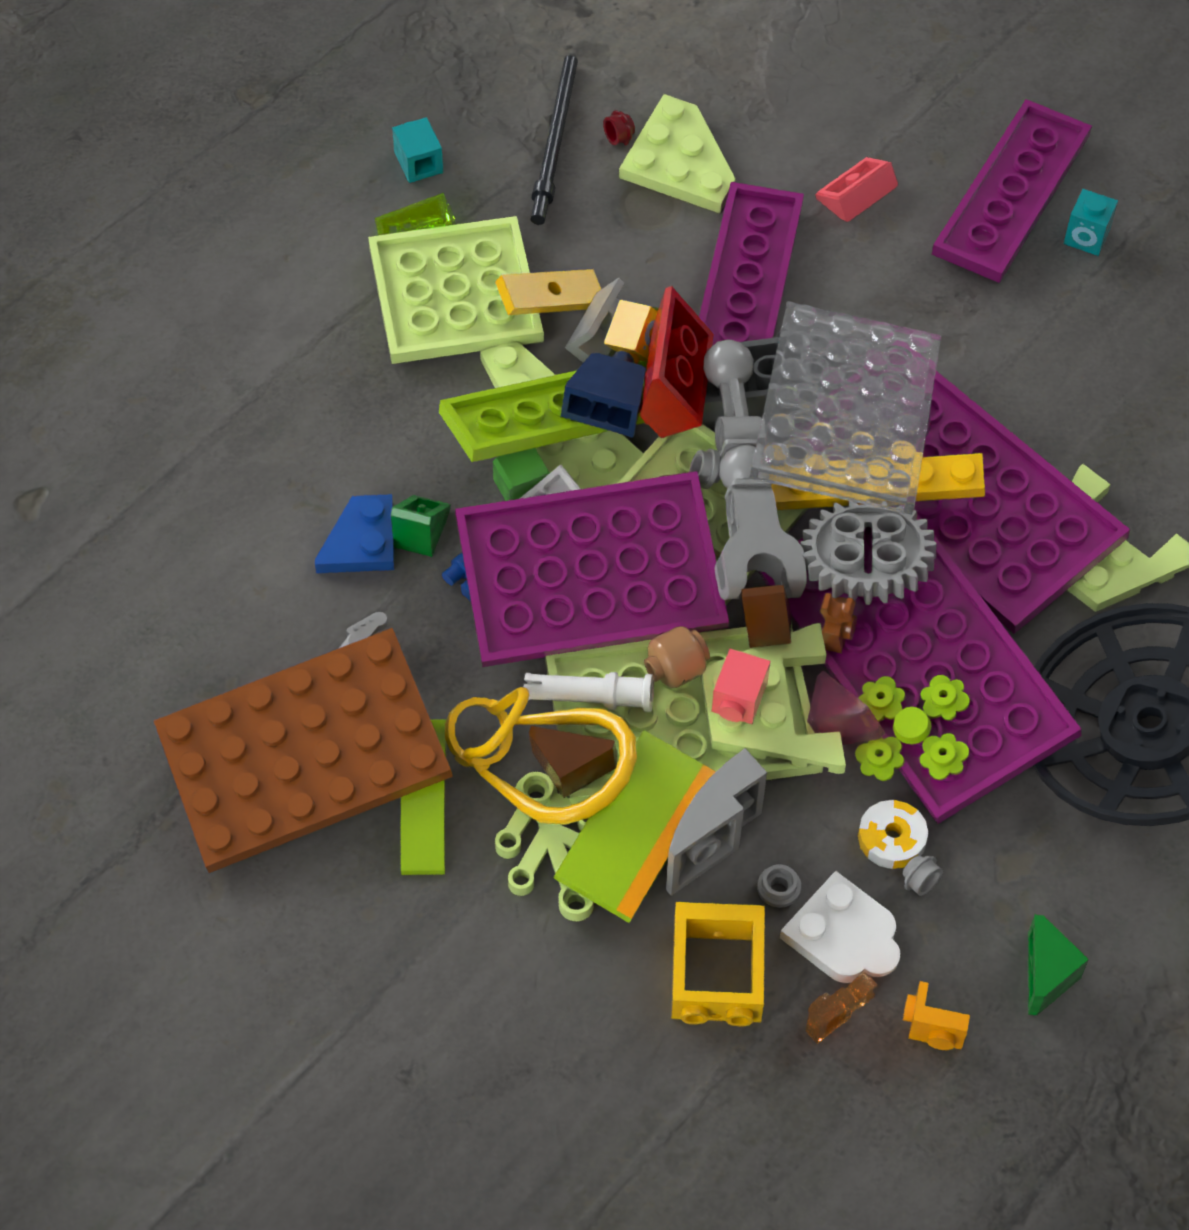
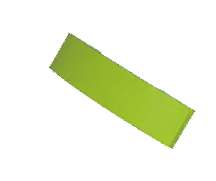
M446 719L431 720L446 756ZM445 780L401 797V875L445 874Z

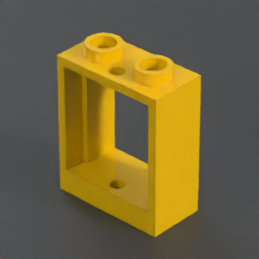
M676 902L671 1019H681L688 1024H703L708 1020L726 1021L733 1026H748L753 1022L761 1023L764 1007L765 906ZM686 938L751 940V993L686 991Z

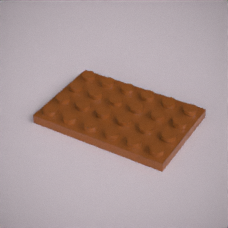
M393 628L154 720L202 859L209 873L453 777L449 763Z

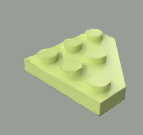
M663 94L619 168L620 179L717 213H721L724 208L730 184L735 182V177L697 105Z

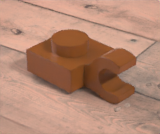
M825 594L820 609L821 614L825 618L822 631L825 650L842 654L846 639H853L857 624V616L853 615L856 605L853 598H833L831 594Z

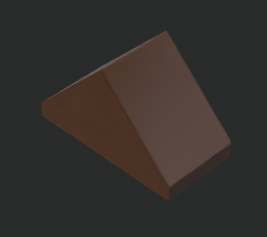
M784 584L741 589L749 647L790 644L791 611Z
M536 726L530 727L529 737L533 754L563 798L616 769L618 760L615 740Z

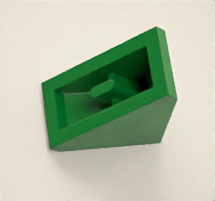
M412 495L392 507L391 523L394 548L432 557L450 513L451 504Z
M1034 914L1028 932V1015H1038L1079 981L1089 960L1044 915Z

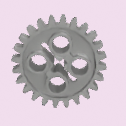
M866 497L864 505H858L851 498L849 499V507L846 508L838 503H834V513L822 509L820 511V520H809V529L803 530V541H801L804 551L802 556L805 558L809 581L819 580L820 591L832 587L833 598H837L843 593L848 594V598H853L854 600L858 596H863L866 605H870L873 596H878L883 603H887L888 594L890 593L902 599L904 598V587L917 591L918 581L927 582L928 571L934 570V559H936L934 531L927 530V520H917L916 510L904 514L903 503H899L893 508L888 507V501L885 498L879 505H873L870 497ZM866 527L872 528V572L869 574L864 572V529Z

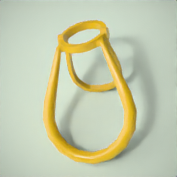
M525 687L513 690L499 701L480 697L470 698L457 704L449 713L445 723V740L450 752L455 756V760L465 767H474L487 782L522 813L540 823L567 825L592 817L610 805L629 783L637 761L636 738L623 718L605 709L576 708L521 716L530 696L529 690ZM514 704L508 715L505 709ZM481 706L497 716L501 727L485 744L465 750L459 746L455 736V723L458 715L465 708ZM514 725H600L611 731L619 742L620 758L610 779L601 790L583 802L566 807H546L487 769L491 764L500 761L508 753L513 740ZM500 745L499 750L492 757L487 759L481 758L493 752Z

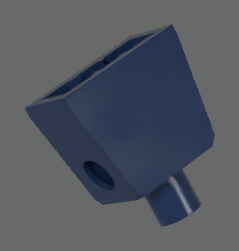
M618 351L612 357L600 353L590 354L565 385L561 417L634 437L646 369L642 365L635 364L634 358L624 351Z

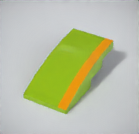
M643 730L636 741L637 761L629 783L610 805L588 818L553 877L630 923L666 864L675 830L685 810L697 792L716 772Z

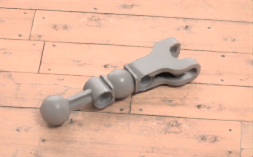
M729 339L718 341L705 354L703 370L708 381L717 388H720L724 416L718 417L716 421L715 443L720 454L719 476L723 485L727 488L725 501L730 538L715 564L719 595L722 599L726 600L739 599V594L742 592L741 589H744L747 583V572L757 570L767 573L773 578L776 585L784 584L788 598H800L807 582L805 558L802 556V553H804L803 547L794 537L785 533L780 527L775 496L771 487V465L766 454L762 452L765 446L763 422L759 416L748 415L744 384L753 373L754 359L750 350L739 341Z

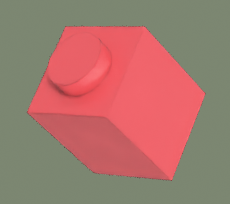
M729 649L713 691L711 712L719 714L728 721H742L753 724L768 683L771 661Z

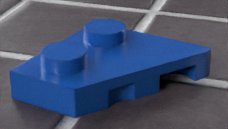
M392 494L352 496L315 558L316 573L394 570V544L391 523Z

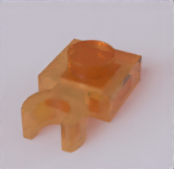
M864 972L846 989L841 987L831 996L828 993L822 994L808 1008L809 1015L805 1031L818 1044L849 1020L853 1011L875 997L873 990L878 984Z

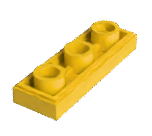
M593 269L504 274L495 281L508 315L587 310L596 293L601 290Z

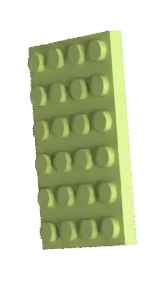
M747 627L700 633L710 653V659L706 661V666L725 659L729 649L740 652L750 649ZM651 640L546 656L547 675L605 678L606 674L617 672L619 677L644 678L648 674L644 660L648 658L647 647ZM801 666L784 667L795 734H816ZM701 676L678 688H669L660 680L654 681L651 712H644L642 707L617 706L615 710H608V708H604L603 703L552 701L554 711L576 708L605 709L625 720L635 735L636 741L643 730L714 771L719 770L728 760L736 755L711 749ZM556 725L558 731L615 740L617 760L619 761V742L614 734L600 725ZM766 756V759L755 758L767 772L766 780L823 772L822 766L808 764L807 768L791 765V760ZM615 769L569 795L570 803L583 802L601 790L614 774Z

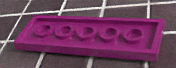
M1025 99L933 244L932 255L1000 283L1089 138L1092 125Z
M731 182L699 318L714 334L713 345L718 341L727 339L745 342L774 338L804 200L803 193Z

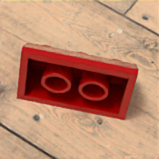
M673 286L665 288L653 324L647 369L644 377L642 403L639 407L640 416L644 423L649 425L660 438L702 426L708 383L703 370L704 356L708 349L712 347L714 338L712 331Z

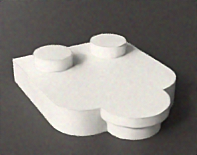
M837 871L827 879L784 926L780 933V939L832 979L842 983L855 982L865 973L873 977L888 975L897 968L900 960V949L893 940L896 931V921L891 912Z

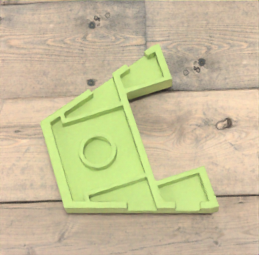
M1084 464L1078 468L1072 480L1075 485L1096 502L1100 501L1109 492L1111 485ZM1175 534L1149 558L1125 541L1073 584L1068 591L1093 611L1097 612L1140 593L1142 588L1155 582L1163 583L1174 577V574L1189 568V542Z
M821 623L812 624L792 632L790 644L753 647L743 651V653L771 661L768 683L753 724L742 721H728L719 714L711 712L713 691L725 659L706 666L705 672L701 675L711 749L738 754L746 748L755 758L766 759V756L791 760V765L807 768L808 764L827 767L828 772L842 774L845 772L846 763L840 731L805 735L795 734L784 667L825 664L826 651Z

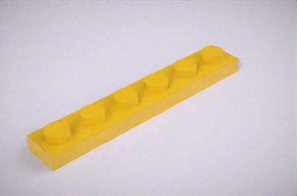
M982 453L770 468L771 487L774 492L777 510L834 507V503H838L841 506H849V499L851 498L858 505H864L866 497H870L873 504H879L884 498L887 499L888 503L985 497Z

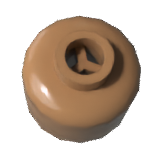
M679 626L653 638L649 642L647 647L648 658L644 660V664L648 674H653L655 682L660 680L669 688H678L700 677L705 672L706 661L710 659V653L705 640L696 630L690 631L686 627Z

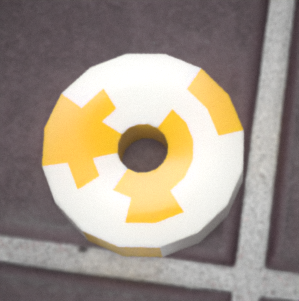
M897 800L880 801L869 807L862 816L858 832L860 849L865 856L878 866L890 869L905 868L911 859L918 855L921 856L925 850L928 837L927 823L919 810L906 802ZM896 831L900 836L892 838L886 832Z

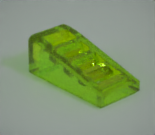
M444 193L374 218L378 235L391 234L390 226H396L397 232L395 233L456 225L453 210ZM411 223V227L405 228V224Z

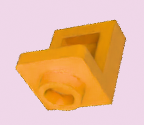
M920 981L916 995L907 994L903 1021L911 1022L908 1039L927 1042L929 1046L939 1050H951L953 1048L962 1050L968 1031L970 1015L925 1006L929 983Z

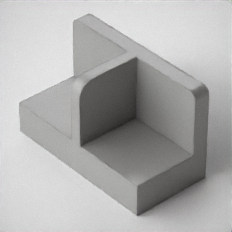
M619 277L596 293L565 346V349L583 363L592 353L608 356L611 348L605 345L604 341L620 301L616 297L625 283Z

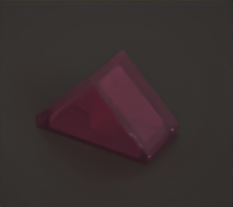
M824 670L817 676L807 719L815 734L840 731L842 745L877 740L886 734L866 704Z

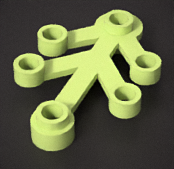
M542 772L526 774L518 781L515 787L527 796L532 792H541L544 795L543 797L532 799L546 807H566L578 803H570L569 798H563L561 794H558L557 788L550 777ZM518 808L506 828L499 831L495 837L496 852L499 856L506 859L514 858L520 853V836L532 819ZM583 820L577 821L580 831L586 823ZM537 821L539 826L537 834L519 865L512 868L508 874V887L510 891L515 895L524 896L533 890L534 874L547 851L556 873L567 855L566 848H571L579 835L578 832L560 824H544ZM510 839L516 844L513 847L506 848L501 845V842ZM524 876L529 881L524 885H518L514 882V879ZM559 882L561 888L559 893L560 913L570 921H582L588 918L593 911L594 902ZM577 901L582 903L584 907L574 910L569 908L568 905Z

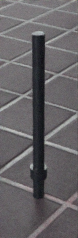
M571 55L564 58L539 180L534 183L531 195L534 204L530 220L536 225L545 223L548 205L554 199L556 187L553 181L578 65V59Z

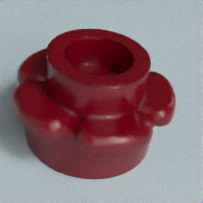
M614 110L611 116L604 118L603 128L608 141L612 145L620 143L628 145L632 135L635 133V125L630 115Z

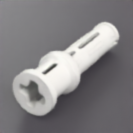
M610 672L605 675V678L525 674L524 681L527 684H524V687L529 690V700L603 703L604 708H608V710H615L617 706L642 707L644 712L652 711L654 696L653 674H646L644 678L619 677L617 672Z

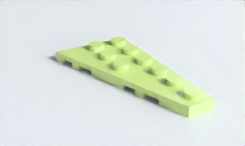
M519 342L505 343L480 351L481 362L495 388L555 375ZM612 431L535 448L550 473L559 465H562L581 489L617 484L644 454L625 436Z

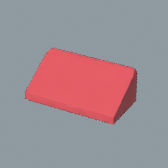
M866 157L819 190L815 196L818 201L840 219L848 222L898 186V182L891 162Z

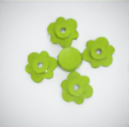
M945 675L933 677L930 687H925L921 691V698L924 701L923 710L917 707L902 709L901 702L905 699V692L901 688H896V683L891 677L884 676L879 678L876 683L867 682L863 685V694L858 697L856 702L858 710L861 713L869 714L870 719L874 722H880L884 717L894 719L893 731L897 737L883 739L880 735H873L869 738L868 743L857 747L855 756L857 761L861 763L860 769L863 775L871 776L874 774L880 781L891 779L895 769L901 768L904 764V758L900 754L902 750L901 742L917 744L924 741L922 744L924 753L920 756V764L924 768H929L932 778L943 780L950 773L957 775L963 771L964 766L962 762L969 756V748L965 743L956 742L955 736L951 733H946L941 738L937 736L928 737L931 731V721L929 718L942 716L945 720H952L956 717V712H961L968 708L970 701L968 695L963 692L964 684L962 681L957 679L950 681Z

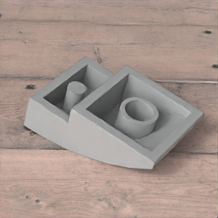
M746 748L728 760L708 779L685 810L675 830L668 854L666 890L671 896L737 851L740 845L742 827L762 814L767 772Z

